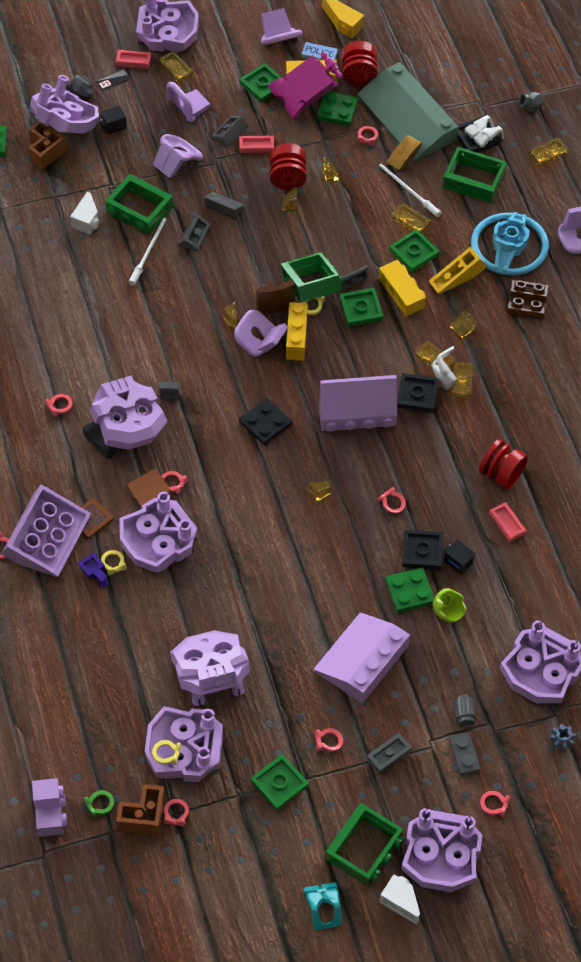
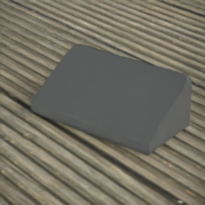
M230 116L211 136V139L223 146L229 147L247 128L243 116Z
M215 192L208 194L204 198L205 206L233 218H236L244 207V204Z
M196 214L190 220L178 245L197 251L211 224Z
M366 265L343 276L341 290L367 279L369 266Z

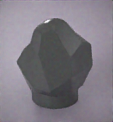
M76 75L70 82L74 94L88 98L93 96V85L89 78Z
M537 92L521 94L519 106L532 113L543 106V100Z

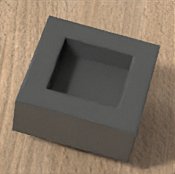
M171 381L160 382V399H179V383Z

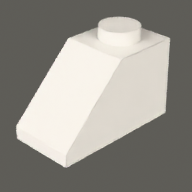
M87 192L70 218L72 228L91 235L94 229L98 228L100 220L98 219V211L91 193Z
M393 875L380 895V903L417 925L420 912L413 886L405 877Z

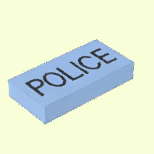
M306 42L301 58L308 59L313 55L315 59L324 60L321 58V53L325 52L329 58L335 60L338 49Z

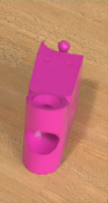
M325 52L321 53V58L325 61V67L318 58L315 59L312 55L286 74L284 78L277 79L268 85V88L275 97L284 102L285 110L293 120L301 114L304 108L310 106L338 85L329 73L330 71L338 79H341L343 76L338 70L337 62L329 58Z

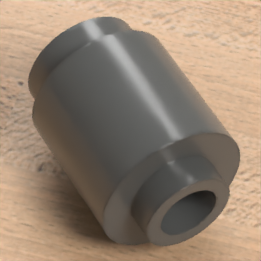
M459 695L453 701L456 721L459 723V726L468 727L473 725L476 719L474 699L468 695Z

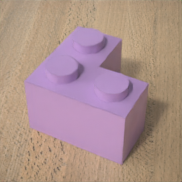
M58 778L32 781L38 837L64 834L63 827L67 826L66 813L62 814V807H66L63 785L59 786Z

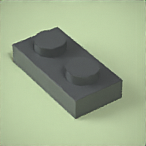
M466 732L449 736L450 746L459 775L465 776L479 773L480 765L470 733Z
M397 733L368 754L367 760L380 774L411 752L412 747L400 733Z

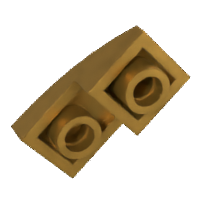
M407 135L396 147L386 163L403 171L409 159L415 157L423 143Z

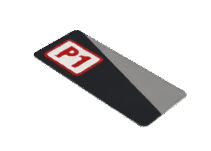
M121 70L96 81V84L101 90H104L130 77L125 70Z

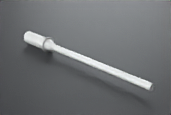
M379 164L380 168L420 200L424 208L428 209L436 217L441 215L442 212L431 204L429 200L420 197L384 165Z
M165 218L162 219L140 264L134 268V272L128 281L130 285L134 286L143 272V264L166 221Z

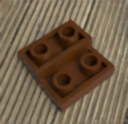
M291 279L280 283L277 287L271 282L267 285H262L256 290V310L262 314H272L289 309V303L295 302V283Z
M512 280L507 314L543 319L548 285Z

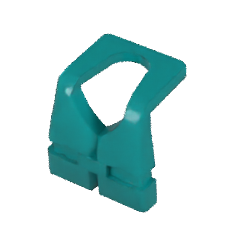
M336 882L322 884L321 887L316 885L303 889L306 901L312 912L314 930L342 925L339 891ZM323 902L334 906L333 919L329 923L321 921L317 910Z

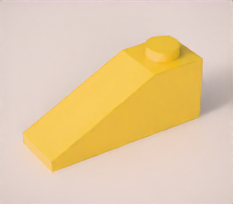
M322 0V8L337 30L342 34L353 38L364 27V15L337 0Z
M469 247L431 278L429 282L440 295L473 279L487 266L479 255Z

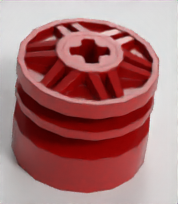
M355 41L343 48L342 75L345 82L353 86H366L377 77L378 66L375 46L366 41Z
M281 144L270 152V181L275 187L282 190H294L300 188L306 182V152L300 146Z
M498 439L484 455L479 466V473L483 476L487 475L488 479H493L496 476V484L508 490L517 482L528 462V455L518 449L511 452V445H505V441Z

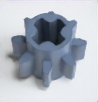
M560 724L558 729H552L551 733L553 735L550 736V742H554V749L559 748L565 751L568 746L573 747V740H575L576 734L571 732V726L566 727Z

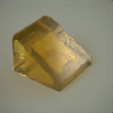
M323 157L322 169L326 182L338 180L336 167L326 157Z
M294 187L284 197L283 211L294 212L296 210L298 199L297 187Z
M235 303L224 308V321L233 330L238 325Z
M464 310L450 324V327L463 338L476 329L477 321Z
M331 481L308 483V494L315 502H319L331 494Z

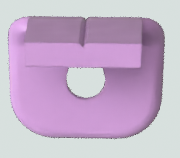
M284 8L261 14L264 35L261 38L262 45L267 46L275 42L302 36V30L291 28Z
M167 83V99L172 101L183 112L188 122H194L197 116L210 108V103L197 89L185 94L176 83Z
M165 134L160 139L161 146L153 166L169 178H173L184 161H201L203 154L181 137Z
M581 206L568 209L563 224L558 228V236L564 249L571 254H581V239L577 237L576 228H581Z
M249 310L235 328L234 337L236 342L249 355L258 357L277 345L288 326L285 323L275 326L261 312ZM252 327L259 329L264 337L263 340L252 335Z

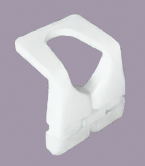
M488 115L465 128V133L473 138L481 148L488 144V141H491L496 135L502 140L504 139L503 129L500 126L494 127L492 119ZM487 123H489L492 128H487Z
M453 346L440 353L431 365L436 378H439L441 386L445 390H449L457 381L456 376L443 361L453 351Z

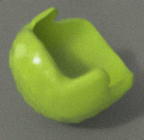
M444 588L434 598V612L441 620L450 623L457 622L466 612V606L463 602L464 597L452 589Z

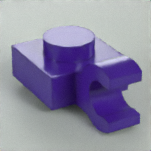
M94 552L78 562L79 568L89 580L95 577L102 588L109 584L106 580L108 577L103 572L106 569L105 565Z

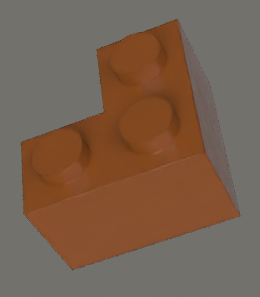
M39 121L29 128L30 143L32 144L28 148L30 162L44 170L67 151L66 138L51 126L47 127Z
M143 784L140 804L119 802L116 819L117 830L120 832L160 836L165 802L164 786Z

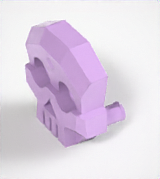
M146 0V4L139 8L136 28L137 42H144L149 50L164 51L165 49L173 52L184 51L197 40L199 14L190 1Z
M58 76L56 88L54 89L49 84H42L40 93L32 96L29 111L35 114V118L47 127L52 126L58 132L75 134L86 133L96 127L99 117L98 107L66 91L69 81L67 76Z
M132 375L124 377V379L121 378L117 381L114 380L110 383L101 384L89 410L94 422L100 424L105 445L126 450L152 443L167 423L164 412L156 403L157 396L152 387H146L135 382Z
M160 492L157 498L143 504L141 510L120 518V544L136 566L158 573L165 570L174 561L180 562L192 554L193 541L197 537V527L177 501L170 500V495L167 492Z
M535 621L532 624V629L521 631L514 642L513 650L501 662L500 670L510 688L535 703H562L569 685L575 684L581 674V645L579 642L576 644L575 640L570 641L545 627L543 622L540 626L541 621ZM552 673H555V674H557L558 676H557V677H554V676H552Z
M214 630L190 636L170 652L171 661L176 667L180 687L191 692L192 703L195 706H199L198 699H200L201 705L205 703L204 695L228 688H232V694L235 696H239L238 689L240 690V695L245 692L243 679L250 672V667L245 649L240 646L237 634Z
M164 706L148 724L145 757L157 778H183L185 782H200L209 772L220 768L223 725L214 718L213 710L192 708L187 712ZM182 728L187 729V731L181 732L180 730ZM162 740L171 741L175 745L181 743L179 756L183 757V760H178L177 765H173V763H157L152 755L154 745ZM163 745L157 750V756L162 759L169 758L175 754V751L168 745Z
M426 808L422 809L419 817L409 822L405 844L408 849L401 870L418 885L429 889L453 892L475 883L476 859L479 857L482 834L475 827V819L472 816L468 817L430 809L426 810ZM427 848L430 852L424 853L422 850ZM459 854L461 858L457 859L454 855Z

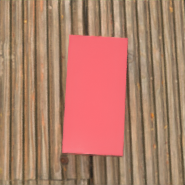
M118 50L116 66L149 69L152 56L150 52Z
M239 136L240 153H270L274 148V136Z
M506 502L489 510L490 516L509 542L526 535V529Z

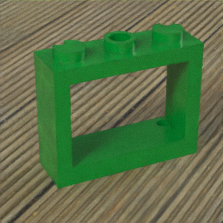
M457 147L443 176L442 188L492 203L505 175L507 162ZM459 163L497 175L492 186L456 175L455 172Z
M131 174L123 180L105 201L106 212L111 214L112 217H116L125 224H130L139 231L141 230L149 235L174 207L172 195ZM130 191L158 206L147 218L119 202Z
M322 252L281 263L283 280L286 282L291 279L295 283V296L300 303L342 291L341 284L343 279L340 273H337L335 266L330 264L329 259ZM316 272H321L324 278L303 283L299 278Z
M360 802L326 850L325 860L368 887L372 881L376 882L380 876V869L383 864L387 865L393 856L391 853L394 848L398 849L404 840L402 837L403 828ZM363 820L391 837L367 873L339 856Z

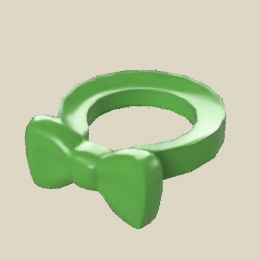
M96 791L90 798H84L87 809L93 818L96 815L108 814L114 807V798L107 791ZM101 795L106 796L110 800V804L106 809H94L91 805L95 798Z

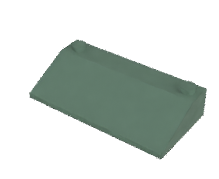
M401 62L386 68L357 93V97L399 144L407 135L423 143L415 157L412 158L414 162L457 141L458 126Z

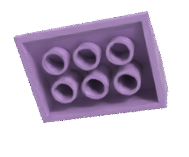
M396 375L321 380L319 405L321 431L332 432L344 429L353 430L358 428L370 429L373 427L396 426Z
M41 484L30 499L1 555L19 565L58 577L91 513Z
M360 612L313 671L363 704L408 648L410 634L392 623Z

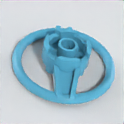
M517 212L499 213L487 217L476 226L471 237V248L483 260L488 270L501 275L516 276L529 273L544 262L549 251V241L543 228L525 214L521 215ZM499 221L494 227L493 234L494 249L497 251L494 265L481 254L478 247V238L486 226ZM527 224L538 233L541 239V253L533 263L525 267L510 269L509 267L514 256H519L528 245L529 229L525 226Z

